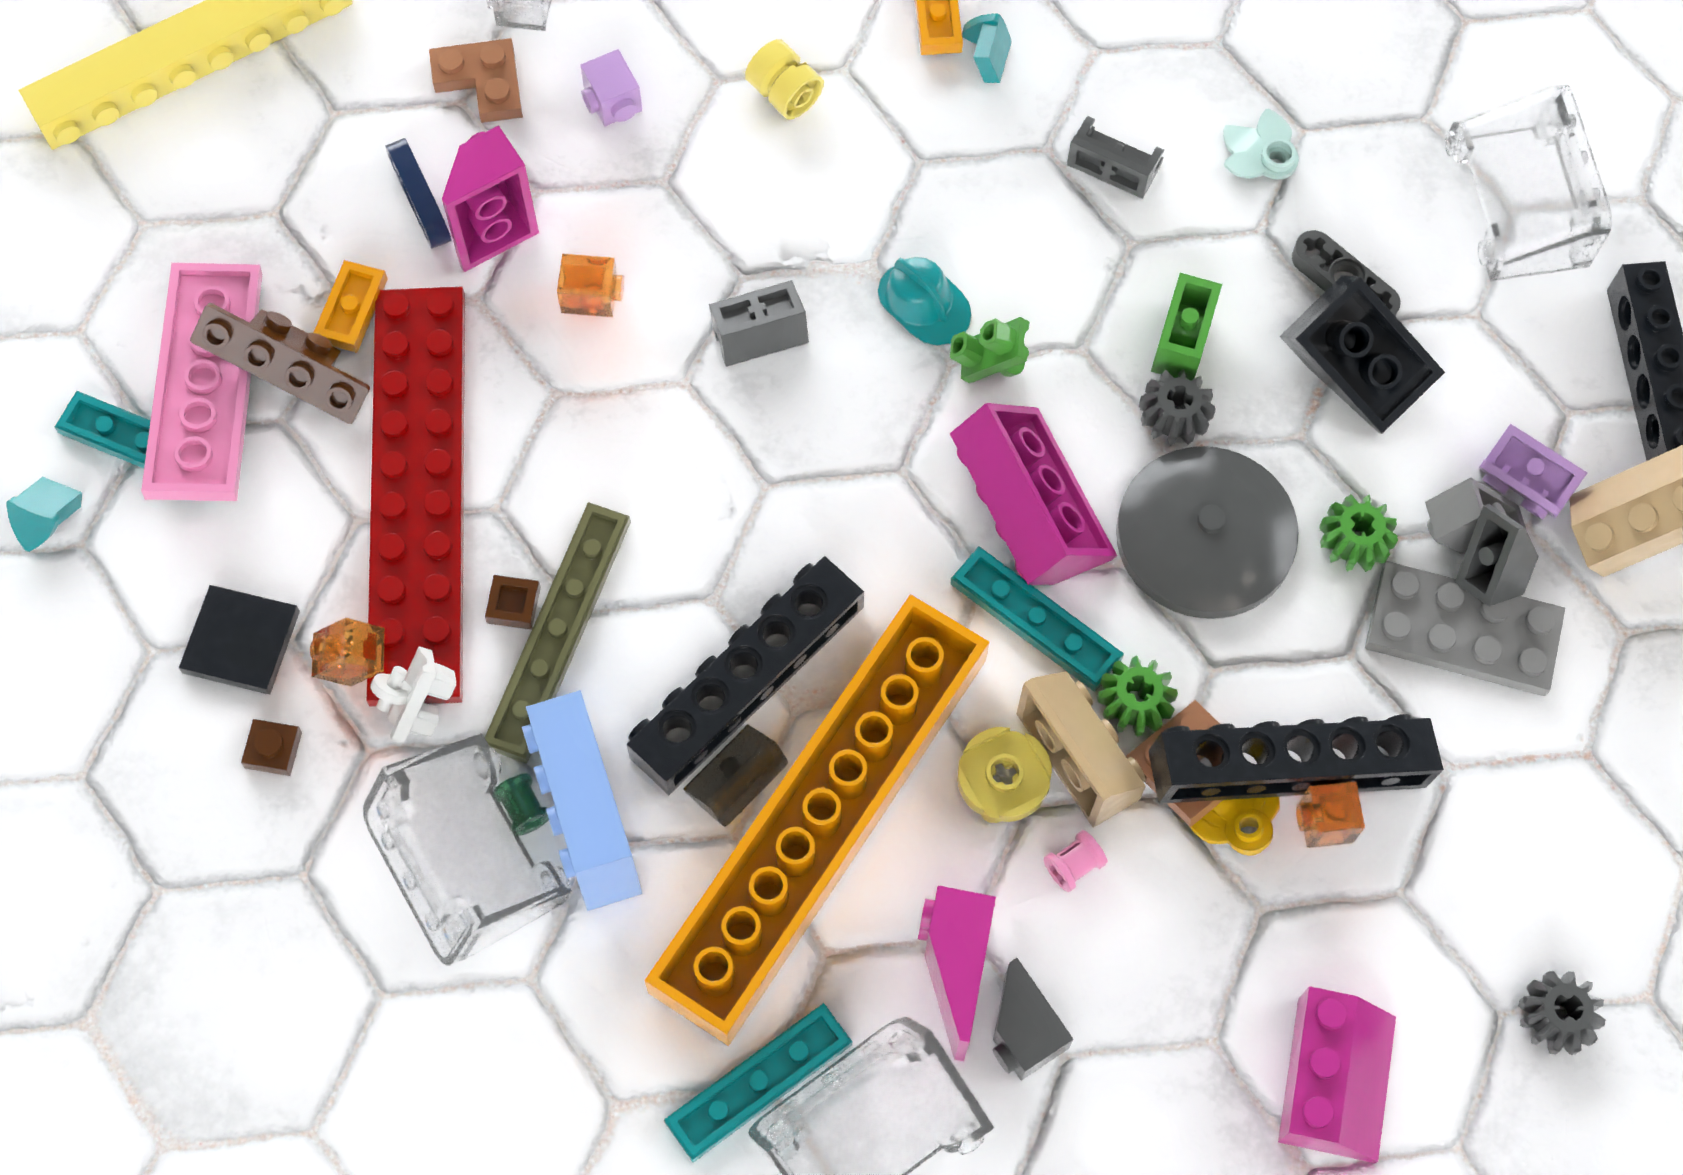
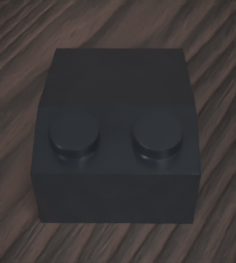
M1342 275L1279 336L1319 379L1379 434H1383L1445 373L1360 276Z

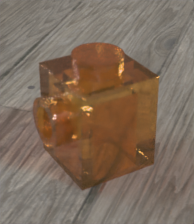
M562 253L557 286L561 313L613 317L615 301L622 302L624 294V275H617L615 258Z
M345 617L313 633V640L310 646L312 677L351 687L384 672L385 628Z
M1356 782L1310 786L1296 805L1297 824L1301 832L1304 831L1307 848L1351 844L1355 842L1365 829Z

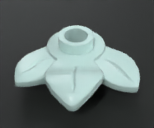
M1268 108L1261 114L1256 129L1225 125L1223 139L1226 148L1232 155L1225 160L1224 167L1232 174L1242 178L1252 179L1262 175L1277 180L1288 178L1296 171L1299 162L1296 148L1291 143V127L1279 114ZM1271 159H1278V160H1280L1282 163H1276V162L1272 161Z

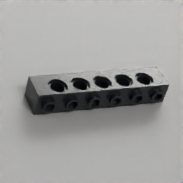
M1665 261L1622 264L1607 288V295L1646 461L1683 445V331Z
M826 556L821 558L815 565L811 563L805 565L794 577V585L783 596L778 593L771 597L761 609V616L750 627L745 624L735 631L728 641L729 647L717 658L714 655L708 657L698 667L695 673L696 678L685 689L678 687L673 690L662 703L663 709L651 721L647 718L642 720L630 732L628 736L630 741L626 744L629 758L668 796L864 608V590ZM810 603L815 604L821 610L815 615L807 616L801 614L797 609L804 604ZM773 634H781L788 638V642L780 647L770 646L765 640ZM740 665H749L756 670L748 678H739L732 673ZM708 696H716L723 700V704L715 710H706L699 705ZM681 727L690 732L688 738L681 742H672L666 738L667 733L674 728Z
M1399 714L1386 720L1368 721L1367 717L1358 716L1339 723H1324L1322 719H1309L1297 725L1282 726L1276 721H1266L1253 727L1235 728L1233 724L1223 723L1214 725L1206 730H1190L1187 726H1174L1161 732L1148 750L1159 804L1427 788L1444 770L1431 718L1412 719V716L1409 714ZM1378 746L1383 748L1389 756L1383 754ZM1333 748L1339 750L1344 755L1345 759L1339 757L1334 752ZM1288 751L1296 753L1301 759V761H1297L1293 757H1291ZM1243 753L1252 756L1257 764L1249 762ZM1197 755L1208 759L1212 767L1204 765Z

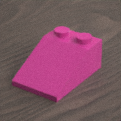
M938 885L935 900L925 898L918 940L927 941L924 956L954 1060L964 1062L972 1033L996 897Z

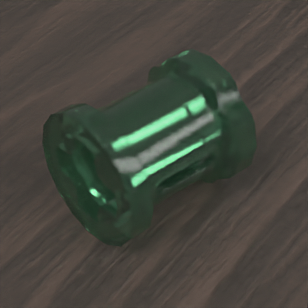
M521 773L505 780L494 789L492 794L496 802H502L512 821L510 829L514 836L531 833L549 821L546 811L547 807L541 806L531 787L533 779L528 773Z

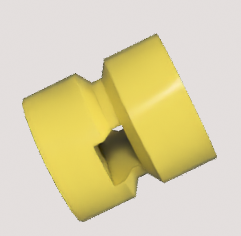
M782 39L768 42L760 48L750 60L745 71V79L763 97H768L769 103L787 120H793L808 111L817 101L824 88L822 77L806 62L801 64L800 56Z

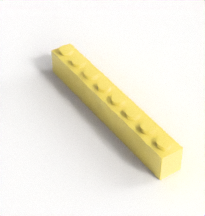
M204 0L39 79L18 91L51 150H54L62 145L73 143L79 137L101 126L110 125L118 118L140 107L149 106L157 99L177 89L186 88L194 81L216 70L225 69L233 62L251 53L262 51L270 44L286 36L299 33L307 26L321 19L336 15L344 8L352 5L353 2L352 0Z

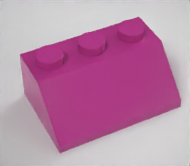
M498 125L486 132H478L470 137L467 142L459 145L442 196V202L460 267L463 272H466L537 235L539 229L525 164L500 126Z
M1309 986L1298 998L1278 1143L1372 1163L1378 1162L1396 1016L1359 996Z

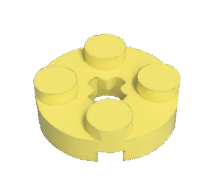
M994 727L977 734L965 747L958 765V788L967 805L973 811L980 814L984 820L989 823L1013 822L1028 817L1041 806L1050 789L1052 765L1047 751L1035 737L1026 732L1023 735L1016 731H1010L1008 727ZM1002 764L1005 769L1014 768L1017 773L1012 777V784L997 783L993 779L996 775V765Z

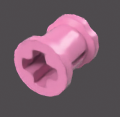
M1085 830L1080 831L1075 837L1076 840L1056 855L1049 853L1044 857V864L1049 874L1066 892L1075 889V882L1095 867L1101 869L1108 863L1103 849L1093 836Z

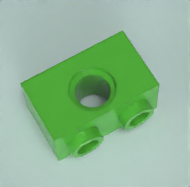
M1179 273L1151 372L1161 374L1167 370L1174 378H1177L1179 371L1185 369L1186 379L1192 381L1195 378L1223 284Z

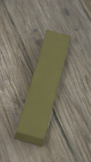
M590 502L587 503L482 742L484 749L526 764L528 763L531 754L529 753L522 726L530 724L526 706L556 698L631 524L630 516Z

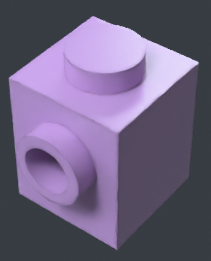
M619 49L580 64L584 87L581 90L584 103L590 114L597 112L604 127L615 122L627 121L636 113L643 111L640 87Z

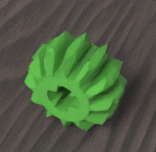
M1352 494L1346 496L1342 504L1333 503L1327 511L1328 516L1322 519L1319 526L1320 531L1324 533L1320 540V548L1333 549L1329 556L1330 563L1342 558L1346 561L1345 567L1347 572L1353 570L1356 563L1365 572L1371 570L1375 562L1379 564L1385 563L1390 556L1389 550L1394 549L1398 541V535L1393 533L1397 526V518L1384 517L1387 511V503L1375 508L1371 505L1370 494L1365 496L1361 503H1358ZM1356 530L1362 533L1361 536L1355 534Z
M1137 655L1132 657L1129 667L1118 660L1113 665V674H1103L1100 684L1104 689L1099 691L1097 702L1107 706L1102 715L1104 719H1119L1116 728L1118 733L1125 731L1128 724L1133 726L1135 735L1139 737L1143 735L1146 725L1156 732L1163 725L1162 719H1171L1175 709L1170 703L1176 700L1178 691L1175 688L1168 687L1172 679L1171 672L1156 673L1158 667L1156 659L1149 662L1147 668L1141 666V660ZM1137 691L1139 698L1144 699V701H1136L1135 694L1130 692Z

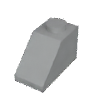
M1471 477L1425 502L1430 518L1427 521V527L1431 536L1437 543L1444 544L1459 553H1466L1484 505H1492L1525 527L1518 504Z

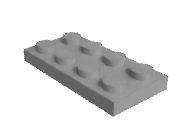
M1389 561L1385 562L1380 575L1365 649L1541 696H1546L1550 692L1565 607L1523 596H1518L1489 607L1456 584V579Z

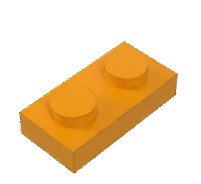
M915 0L921 55L962 53L963 38L958 0Z
M344 260L313 333L320 334L329 339L333 347L358 353L375 312V301L380 290H384L387 283L386 272Z

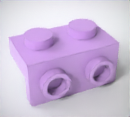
M1511 423L1487 458L1479 466V469L1486 473L1482 479L1483 482L1503 495L1506 494L1508 489H1511L1522 496L1524 500L1520 505L1542 520L1547 514L1556 518L1587 475L1586 471Z

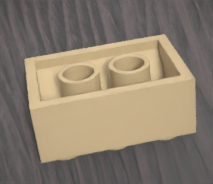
M1683 445L1572 494L1569 499L1571 527L1589 569L1605 577L1683 544Z
M1067 671L1031 678L1023 683L1016 714L1029 734L1043 745L1049 755L1052 768L1093 828L1139 801L1146 787L1143 783L1146 780L1143 770L1134 758L1129 757L1127 759L1117 745L1119 738L1111 723L1106 719L1100 720L1091 707L1093 700L1084 684L1080 681L1075 683Z

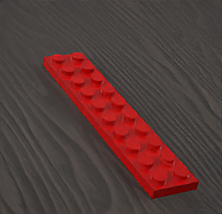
M463 286L380 290L375 301L366 695L369 707H376L379 700L370 688L374 676L382 673L391 674L395 666H400L408 671L418 647L432 650L434 663L454 670L456 677V686L450 699L443 700L427 695L424 703L463 702L465 293Z

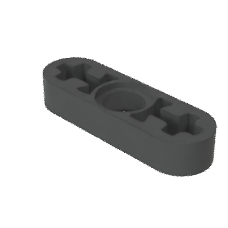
M1310 230L1298 237L1292 252V262L1300 272L1326 292L1336 282L1334 274L1346 271L1354 276H1360L1381 301L1386 304L1389 310L1395 316L1397 315L1401 304L1398 293L1327 234L1317 230ZM1315 248L1320 251V255L1314 254L1311 257L1305 254L1306 250L1312 251ZM1333 260L1328 271H1324V266L1326 265L1328 267L1330 261Z

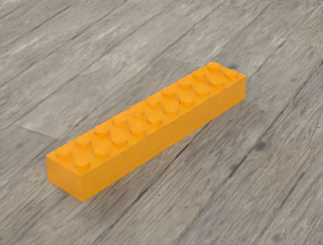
M909 595L644 980L648 994L727 1046L731 1044L985 664L990 643L988 640L915 596Z

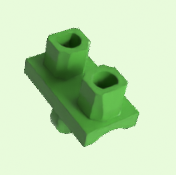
M1022 317L1006 323L994 318L985 322L980 329V333L972 336L964 331L954 335L951 339L950 358L962 365L960 379L970 384L998 372L1009 378L1020 374L1024 370L1025 362L1029 356L1028 348L1024 344L1025 333L1029 329L1030 322Z

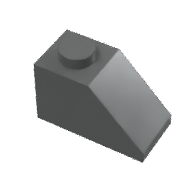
M1484 505L1455 583L1489 607L1524 595L1539 557L1525 527L1492 505Z
M1015 958L1009 962L1005 973L993 1038L997 1046L992 1048V1051L1001 1067L1008 1074L1015 1071L1022 1081L1068 1050L1074 1039L1018 958Z

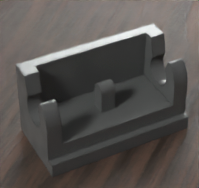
M1087 116L1071 141L1067 165L1143 199L1163 163L1164 157L1162 155L1165 149L1157 146L1152 155L1096 131L1093 126L1095 118Z
M792 280L709 304L715 339L720 342L721 354L726 367L809 343L806 311Z

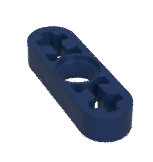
M406 138L385 145L393 170L430 248L433 249L451 242L452 239L445 220Z

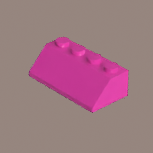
M985 403L949 433L957 447L958 458L968 468L976 484V492L979 498L987 505L996 522L995 528L998 535L1006 542L1015 559L1017 572L1026 580L1028 585H1055L1117 557L1113 546L1039 408Z

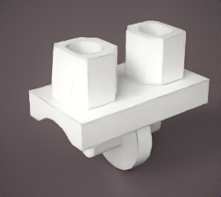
M418 647L408 671L400 666H395L391 674L382 673L374 676L370 688L379 698L376 705L377 709L382 712H388L387 718L394 726L390 734L391 740L405 743L409 733L432 737L438 724L439 710L436 706L424 703L427 695L443 700L450 699L456 686V677L454 670L434 663L432 650Z

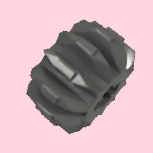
M1185 369L1179 371L1177 378H1174L1165 370L1161 373L1159 381L1151 379L1146 385V394L1142 395L1139 401L1140 410L1143 411L1141 416L1142 426H1153L1151 432L1153 439L1160 437L1162 434L1167 435V441L1170 446L1175 444L1177 437H1181L1189 445L1193 442L1195 434L1203 436L1209 428L1208 421L1213 419L1216 410L1215 405L1211 404L1213 398L1212 389H1200L1203 383L1201 376L1194 378L1192 381L1186 379Z
M1549 971L1542 976V982L1537 980L1530 982L1526 986L1530 996H1524L1520 999L1518 1006L1529 1013V1015L1520 1020V1026L1523 1028L1534 1027L1536 1033L1531 1037V1044L1537 1045L1546 1039L1549 1054L1554 1055L1559 1053L1563 1047L1569 1055H1575L1582 1050V1044L1587 1046L1594 1044L1598 1040L1594 1030L1605 1026L1606 1019L1594 1012L1604 1005V999H1591L1587 994L1592 990L1593 982L1586 981L1578 987L1576 986L1575 973L1570 971L1566 972L1561 979L1554 971ZM1560 1006L1568 1013L1564 1020L1560 1019L1556 1014Z

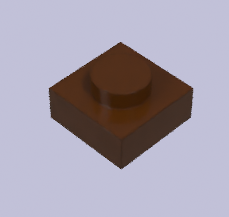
M493 575L485 613L487 624L532 630L541 589L539 581Z
M253 719L241 764L245 769L291 776L302 731L299 726Z

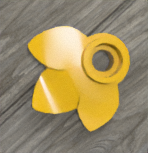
M1279 797L1223 800L1190 828L1200 839L1209 844L1228 843L1240 854L1247 856L1257 855L1265 850L1273 839V825L1271 821L1279 812L1280 800ZM1248 826L1257 828L1254 833L1250 834L1241 831L1242 828Z

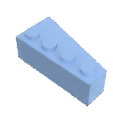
M581 690L526 706L530 724L522 726L529 753L539 751L543 765L534 767L541 794L551 792L555 806L546 808L554 836L563 834L567 848L558 851L566 878L576 876L587 911L642 894L631 850Z

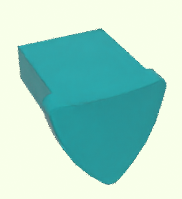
M992 13L974 17L964 25L962 37L977 44L973 59L984 83H1000L1012 44L1009 31L1000 14Z
M42 476L17 497L13 496L6 502L11 528L22 548L30 552L48 540L55 533L58 525L81 508L82 492Z

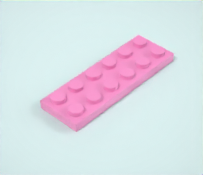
M171 264L141 489L145 500L237 501L251 373L193 344L190 338L208 303H213L249 323L253 320L259 311L263 275L260 265Z

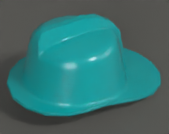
M900 257L895 262V265L888 269L880 279L878 295L882 306L907 331L923 343L936 346L951 344V339L954 335L963 331L966 332L969 328L972 316L969 301L962 291L944 275L941 268L935 262L922 257H913L905 260Z

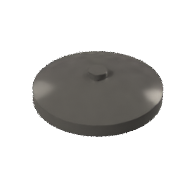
M1200 446L1183 448L1162 455L1149 463L1135 476L1128 486L1120 505L1116 523L1119 554L1124 567L1135 584L1152 600L1163 607L1196 618L1215 619L1232 617L1254 609L1265 602L1285 580L1294 562L1298 546L1299 530L1295 509L1279 481L1267 469L1251 458L1218 447Z

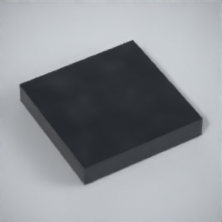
M209 585L180 662L179 670L182 674L270 695L298 619L299 608L297 605Z

